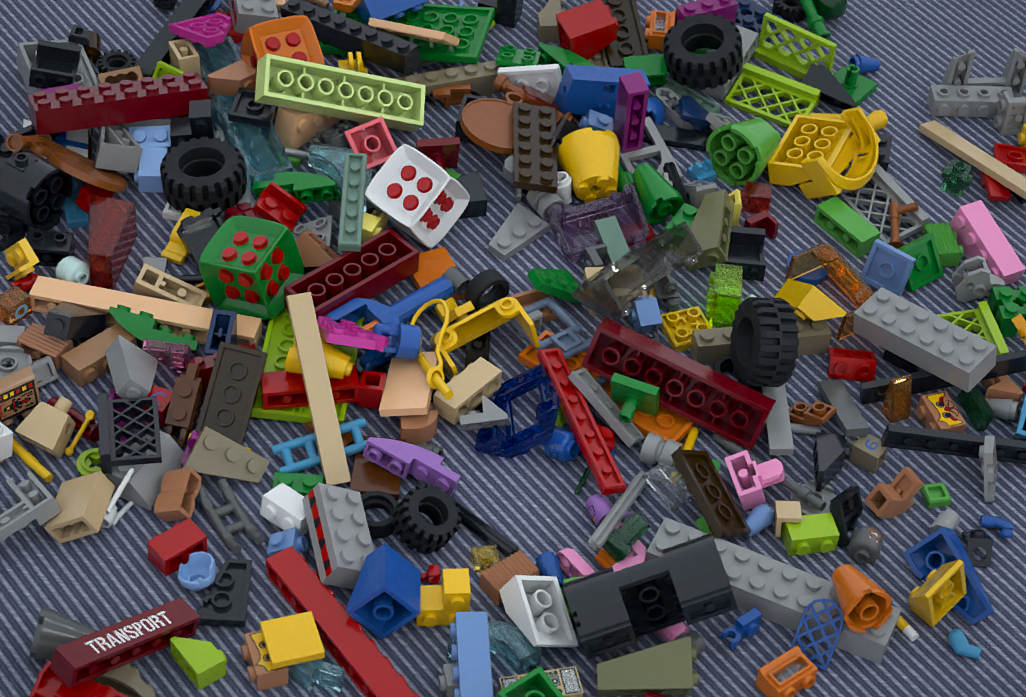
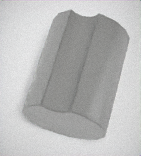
M952 509L942 510L930 527L931 534L941 527L955 530L960 523L959 515Z

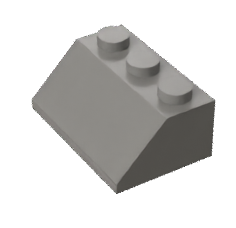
M160 431L162 463L112 467V474H108V479L115 485L113 495L129 469L133 468L134 472L120 498L132 501L134 504L152 511L156 498L161 492V481L164 474L170 470L182 469L181 461L184 451L169 434ZM147 434L142 438L149 441L153 437ZM134 443L130 447L136 450L141 445ZM148 449L143 454L151 455L156 453ZM125 452L121 457H126L129 454Z

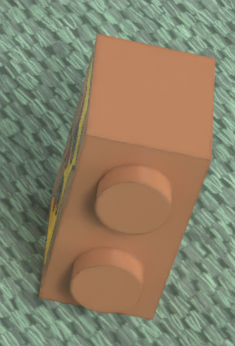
M946 390L920 397L916 414L927 429L964 433L967 423Z
M261 630L244 634V645H241V654L243 661L248 660L250 666H247L250 682H255L257 691L287 685L288 666L272 669Z

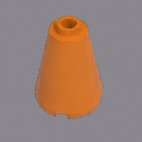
M845 564L839 566L833 572L832 582L848 628L853 632L865 633V629L871 627L877 629L889 619L893 611L891 606L892 598L885 590L852 565Z

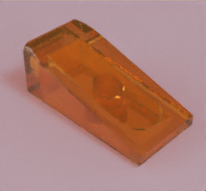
M910 374L892 379L889 382L882 408V414L889 423L899 422L908 419L910 416L912 376Z

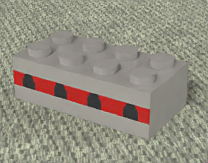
M228 0L233 28L237 33L245 34L246 30L255 24L279 19L275 0Z
M318 483L302 501L320 581L322 584L354 590L366 556L374 551L360 492Z

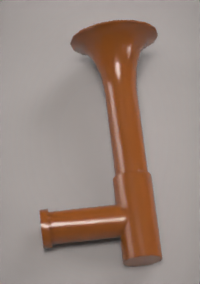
M898 201L890 202L891 241L887 244L897 249L905 245L899 239L900 215L918 211L917 201L903 206H899Z

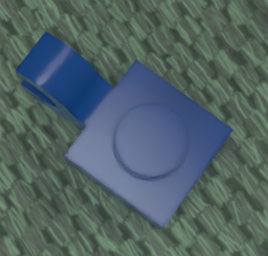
M753 608L737 618L733 626L724 628L720 639L733 638L730 641L729 647L731 649L736 648L741 640L748 636L752 637L759 631L762 613L758 609Z

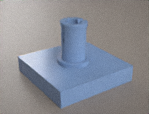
M877 239L873 243L859 279L877 289L882 287L901 297L916 259Z

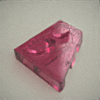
M144 339L142 348L175 372H186V362L193 359L190 345Z

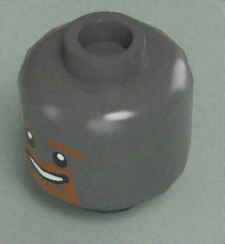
M859 527L851 535L848 552L859 563H872L880 555L883 538L873 527Z

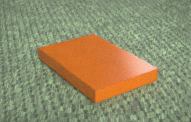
M445 247L419 253V270L411 275V278L417 289H420L441 277L449 267L455 266ZM465 293L460 296L453 294L452 297L454 300L465 298Z

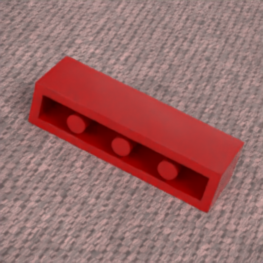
M353 365L350 376H345L343 380L329 378L334 404L359 402V381L356 365ZM288 371L263 372L260 382L263 410L309 406L302 374L289 373Z

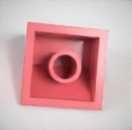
M382 116L344 132L353 153L367 154L366 171L384 165L397 150Z

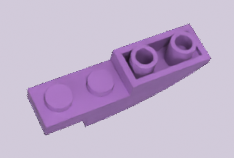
M369 437L362 455L402 479L411 474L418 480L431 484L434 488L438 486L442 492L445 493L447 491L450 497L456 491L461 477L442 465L443 457L407 442Z

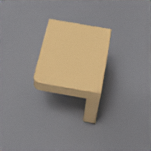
M775 501V518L773 520L775 537H780L783 522L800 523L802 521L800 501Z

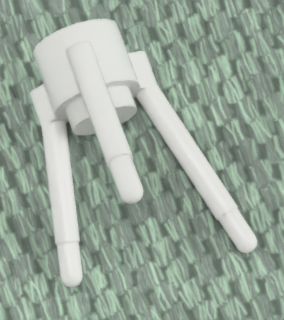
M133 468L129 469L109 502L101 527L109 528L110 526H115L118 520L134 504L132 501H129L118 513L116 512L117 507L115 504L134 472Z

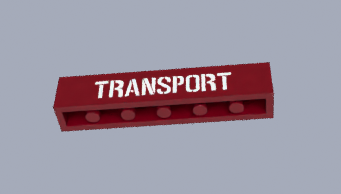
M181 597L173 601H167L136 616L125 618L121 622L105 626L101 630L59 645L55 648L50 668L69 688L169 647L170 638L172 637L190 638L195 636L201 616Z

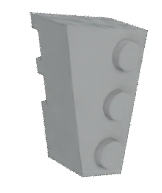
M123 125L101 127L96 146L95 168L115 170L120 174L137 173L143 149Z

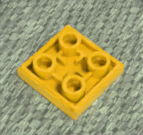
M699 306L661 315L663 323L660 328L676 352L690 349L693 330L712 329Z
M312 611L260 622L261 633L272 669L325 658V651Z

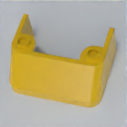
M513 297L499 299L447 326L440 347V355L443 360V367L451 378L458 375V371L448 355L449 352L510 321L513 317L518 321L536 348L540 346L535 325L517 299ZM440 331L434 333L430 338L433 352H435Z

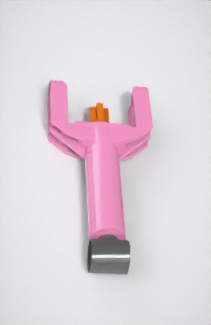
M619 522L609 536L610 543L625 559L617 562L604 549L599 550V553L594 556V559L603 569L613 567L614 572L644 562L646 547L623 523ZM566 547L556 553V556L559 557L561 569L569 578L595 573L574 549ZM683 622L656 631L666 642L683 637H691V645H696L697 655L706 649L703 637L697 631L689 633V628Z

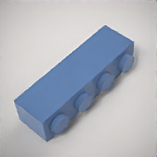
M455 612V623H450V639L455 638V644H451V660H456V666H452V681L458 683V688H454L453 697H493L487 612Z

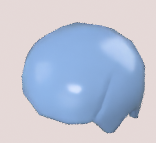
M206 552L191 553L189 561L186 564L181 563L179 566L177 578L182 587L192 591H201L210 586L217 574L214 558Z

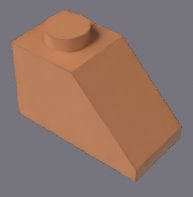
M239 60L207 75L208 93L236 97L239 87L255 90L257 72L246 62Z
M312 230L303 232L296 240L304 267L322 266L339 256Z

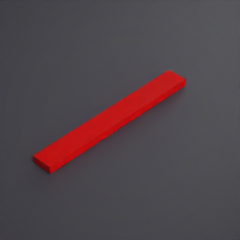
M561 349L538 350V360L602 495L625 492L627 486L582 393L568 378L572 372Z

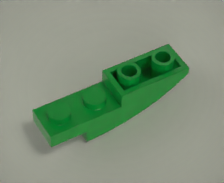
M542 43L538 45V52H541L540 63L542 65L559 64L562 75L566 64L595 66L587 59L569 50Z
M306 172L275 173L274 180L253 182L252 187L257 199L271 182L279 185L303 204L342 199V194L334 180Z
M117 304V308L110 306L109 312L128 332L148 346L173 355L175 347L198 353L200 343L195 341V336L182 333V336H177L173 334L174 330L161 326L157 330L158 321L153 319V314L144 311L135 314L130 312L131 308Z

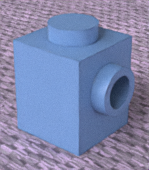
M639 297L635 299L628 310L629 320L633 323L637 333L656 331L663 323L656 297Z

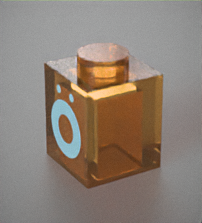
M16 285L0 294V321L5 322L7 325H15L32 314L30 296Z

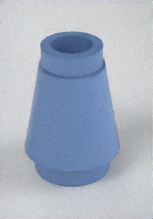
M760 504L755 506L745 521L751 533L745 538L750 539L772 525L775 515L767 505Z

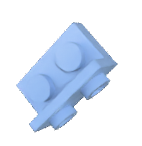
M170 125L129 127V133L141 147H167V152L172 148Z

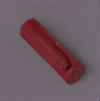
M51 397L47 404L54 407L59 398ZM71 407L67 414L76 423L75 428L80 430L86 417ZM95 419L89 422L83 432L84 437L91 442L99 440V423L95 424Z

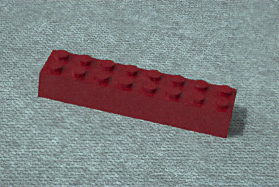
M191 71L184 72L183 75L174 76L166 74L161 78L144 77L138 81L122 80L115 84L100 83L98 86L92 87L82 85L78 86L77 89L59 88L54 92L37 91L27 95L29 117L37 135L189 115V101L209 99L208 87L198 73Z
M607 317L598 325L581 364L582 367L608 380H611L613 374L617 373L659 387V405L750 450L756 444L776 400Z

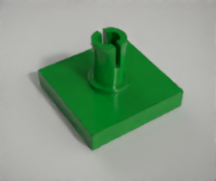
M849 64L847 67L843 66L834 76L858 106L876 91L878 83L858 74L860 68L858 66L855 68L856 65Z
M927 233L898 248V250L916 259L905 286L906 291H914L944 275L933 234Z
M614 373L611 379V399L615 403L623 405L619 413V419L623 422L631 423L636 410L656 416L659 410V387Z

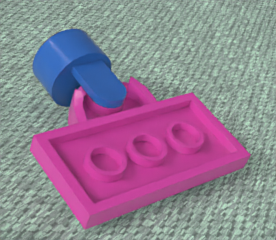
M318 316L317 323L320 337L327 343L378 350L380 352H391L393 358L414 361L420 353L422 330L419 326L399 322L376 323L373 331L360 328L353 321L341 320V323L332 321V318ZM386 335L392 336L391 345H388L389 337Z

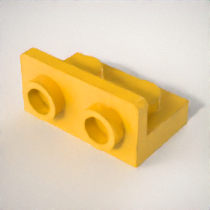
M26 238L4 250L8 264L15 268V271L5 276V278L9 280L14 277L15 280H18L34 271L33 265L40 262Z

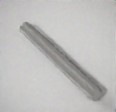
M639 472L638 475H635L625 492L622 493L588 540V546L592 547L593 551H598L599 548H602L648 483L649 477L645 475V472Z

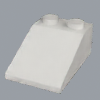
M515 575L499 590L506 614L534 647L578 646L557 577Z

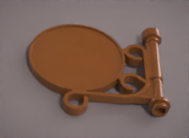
M500 73L493 83V88L499 92H507L504 100L482 98L469 102L462 111L460 125L466 136L477 145L496 153L513 154V103L517 101V103H528L537 106H546V104L544 105L536 101V96L535 98L534 95L532 97V94L530 96L527 91L525 92V90L514 85L508 80V77ZM557 109L555 110L556 127L563 117L573 123L575 117L572 116V113L567 112L565 115Z
M13 133L6 138L5 144L10 151L16 152L28 148L38 155L47 157L50 162L64 172L94 186L123 193L128 185L127 181L114 173L113 170L95 168V161L52 141L50 134L23 136Z

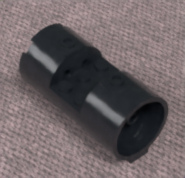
M0 134V211L30 228L42 231L51 230L60 222V216L65 211L61 208L66 198H71L73 190L72 176L30 150L10 151L6 147L5 139Z
M711 533L662 549L663 556L626 567L614 572L613 567L563 584L568 605L587 659L638 643L637 637L684 621L689 626L738 609Z

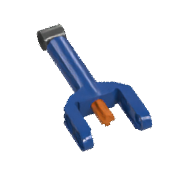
M452 266L438 279L390 306L372 299L356 297L331 311L325 317L332 318V321L341 323V320L356 322L364 317L367 324L361 328L373 331L376 323L399 322L405 324L412 320L418 309L432 299H442L445 301L452 297L453 294L456 296L464 294L470 280L455 266ZM436 303V304H433V305L427 307L422 313H424V312H426L427 310L433 308L434 306H436V305L439 304V303ZM386 335L389 337L388 345H391L392 336ZM367 349L361 357L359 365L364 370L371 371L375 365H382L392 358L391 352Z

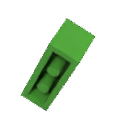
M837 196L817 205L814 222L857 258L869 253L874 241L880 238L881 232Z

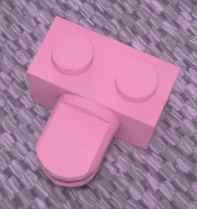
M747 450L724 458L743 511L752 509L760 504H766L762 488L782 482L785 479L783 464L778 459H772L757 465L755 460L751 461Z

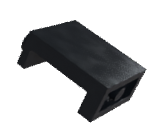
M39 39L35 62L30 69L29 86L47 89L74 84L80 64L81 47Z
M220 207L214 210L208 208L194 218L193 216L184 218L176 231L199 274H201L199 268L200 256L223 224L220 218L222 212Z
M731 226L728 260L719 263L720 278L764 280L766 262H764L765 229Z

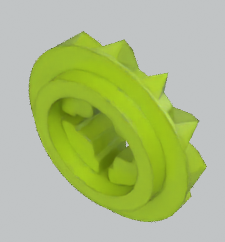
M99 448L88 449L77 458L76 467L81 476L101 471V467L94 466L92 468V464L98 465L101 463L100 454H98Z

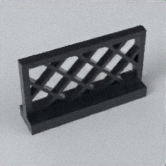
M107 393L97 394L102 473L112 474V467L162 463L157 396L108 400ZM153 405L146 411L140 408L142 406ZM113 408H126V409H125L123 412L120 413V412L114 410ZM132 413L139 415L135 419L128 417ZM145 419L151 421L147 426L141 423ZM120 421L127 423L122 428L116 425ZM134 427L140 430L136 434H133L129 431ZM148 434V435L152 436L153 438H151L149 441H147V440L143 439L142 437H144L145 435ZM123 436L128 440L121 443L117 439ZM134 443L141 445L136 450L130 447ZM149 449L156 454L145 455L143 453ZM123 451L129 454L126 457H116Z

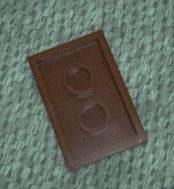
M363 436V439L367 440L369 437L373 436ZM386 438L406 442L405 439ZM364 451L356 453L350 490L358 491L360 495L370 491H381L399 500L402 478L363 457Z

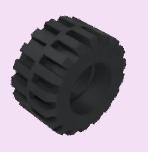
M421 484L416 486L415 489L412 488L393 511L392 516L394 519L392 520V526L396 527L394 530L395 534L400 535L401 538L399 540L402 544L404 542L407 543V548L411 550L415 548L418 553H422L425 550L426 554H431L433 551L441 550L460 527L461 517L458 515L461 511L459 507L455 506L456 500L454 498L451 499L447 491L444 493L440 487L436 486L433 488L431 484H426L424 487ZM419 513L427 515L434 525L425 522Z

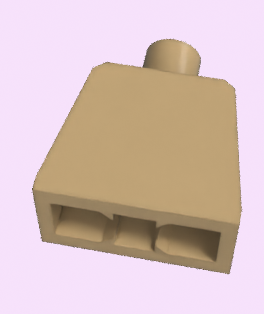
M60 396L54 407L45 402H40L16 428L15 432L24 441L60 459L76 424L67 414L73 403L63 396Z

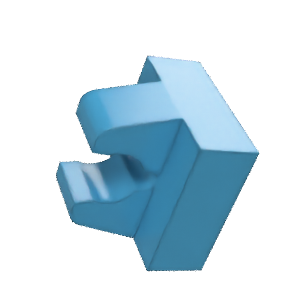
M707 158L701 163L695 162L693 166L687 168L686 173L693 181L712 182L716 180L717 173L713 170V164Z

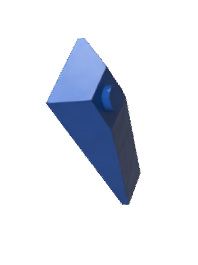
M941 527L903 552L914 574L924 582H926V578L932 570H938L943 564L960 559L964 562L967 594L953 608L972 625L977 624L995 612L964 546L953 529Z

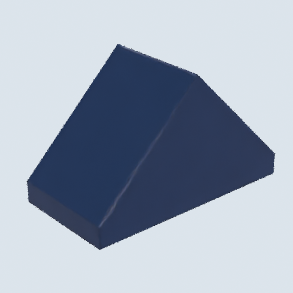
M213 309L204 350L205 355H213L218 352L220 341L233 345L237 344V312Z

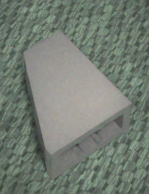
M119 335L105 352L116 394L123 399L146 397L151 391L159 360Z

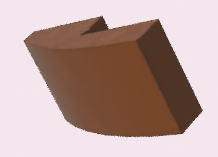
M817 400L812 405L797 401L788 410L790 422L814 426L824 424L837 411V408Z

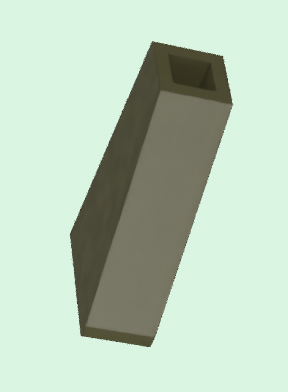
M725 189L705 194L678 253V258L687 271L728 260L734 203Z
M683 637L598 663L596 669L597 697L646 696L647 691L662 696L692 695L693 687H698V673L692 670V661L697 660L696 645H691V637Z

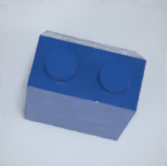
M384 543L366 556L346 612L378 637L384 639L420 614V570Z

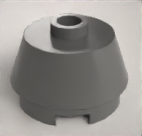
M341 124L340 128L331 129V126L317 131L315 133L316 138H312L313 149L317 154L345 159V153H353L344 135L345 131L350 130L349 126Z

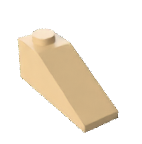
M144 263L131 292L137 295L199 307L202 306L208 294Z

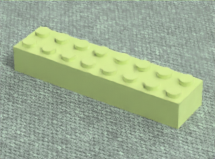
M265 54L257 61L255 102L367 123L382 116L388 128L414 132L421 128L424 123L426 85Z

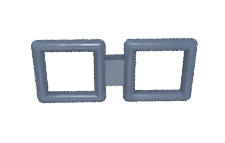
M545 297L523 308L529 314L547 307L568 327L542 341L538 338L540 346L536 348L537 350L547 349L551 346L560 348L565 359L568 360L589 348L593 338H588L582 342L575 335L581 331L580 325L550 297ZM515 317L508 321L534 346ZM602 376L595 378L600 386L611 381Z

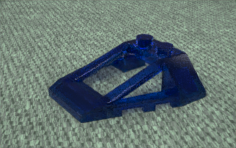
M542 364L501 384L493 403L508 414L512 425L505 426L506 436L497 425L486 429L480 428L476 437L475 450L477 452L511 459L518 455L526 454L530 449L538 445L546 444L552 438L559 412L560 396ZM539 387L541 402L537 404L535 417L538 423L515 434L511 400Z

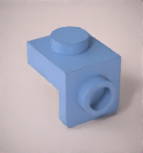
M590 109L586 116H582L578 127L582 129L592 127V131H605L606 129L612 131L613 118Z
M296 527L270 534L267 555L270 557L292 546L298 554L301 553L306 559L309 543L307 538Z

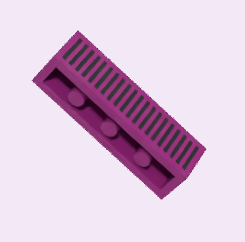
M640 72L619 77L613 133L618 138L622 154L642 148L649 88Z

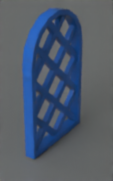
M824 598L811 602L802 614L790 649L794 648L797 640L801 651L810 661L819 657L822 665L815 662L812 663L824 670L828 669L839 636L843 631L844 618L839 605L832 600ZM822 602L825 609L816 612L813 604ZM826 602L831 603L832 606L827 607ZM811 608L813 614L805 617L807 611ZM837 608L840 612V617L833 619L829 610ZM826 612L830 621L821 624L818 615ZM815 617L818 626L810 629L806 620ZM841 620L840 628L838 631L835 622ZM804 623V626L807 631L799 634L801 626ZM832 624L835 633L827 636L823 627ZM820 629L824 638L815 641L811 632ZM809 634L812 643L803 646L800 637ZM836 636L832 647L828 639ZM826 641L829 650L820 653L817 644ZM814 645L817 655L809 658L805 649ZM830 653L827 663L825 664L822 656Z

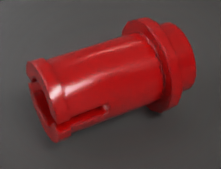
M29 273L27 277L10 282L11 289H14V295L17 296L31 290L38 274Z

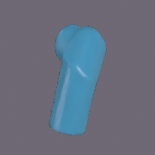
M953 629L950 631L948 639L954 652L978 660L981 647L969 644L962 630Z

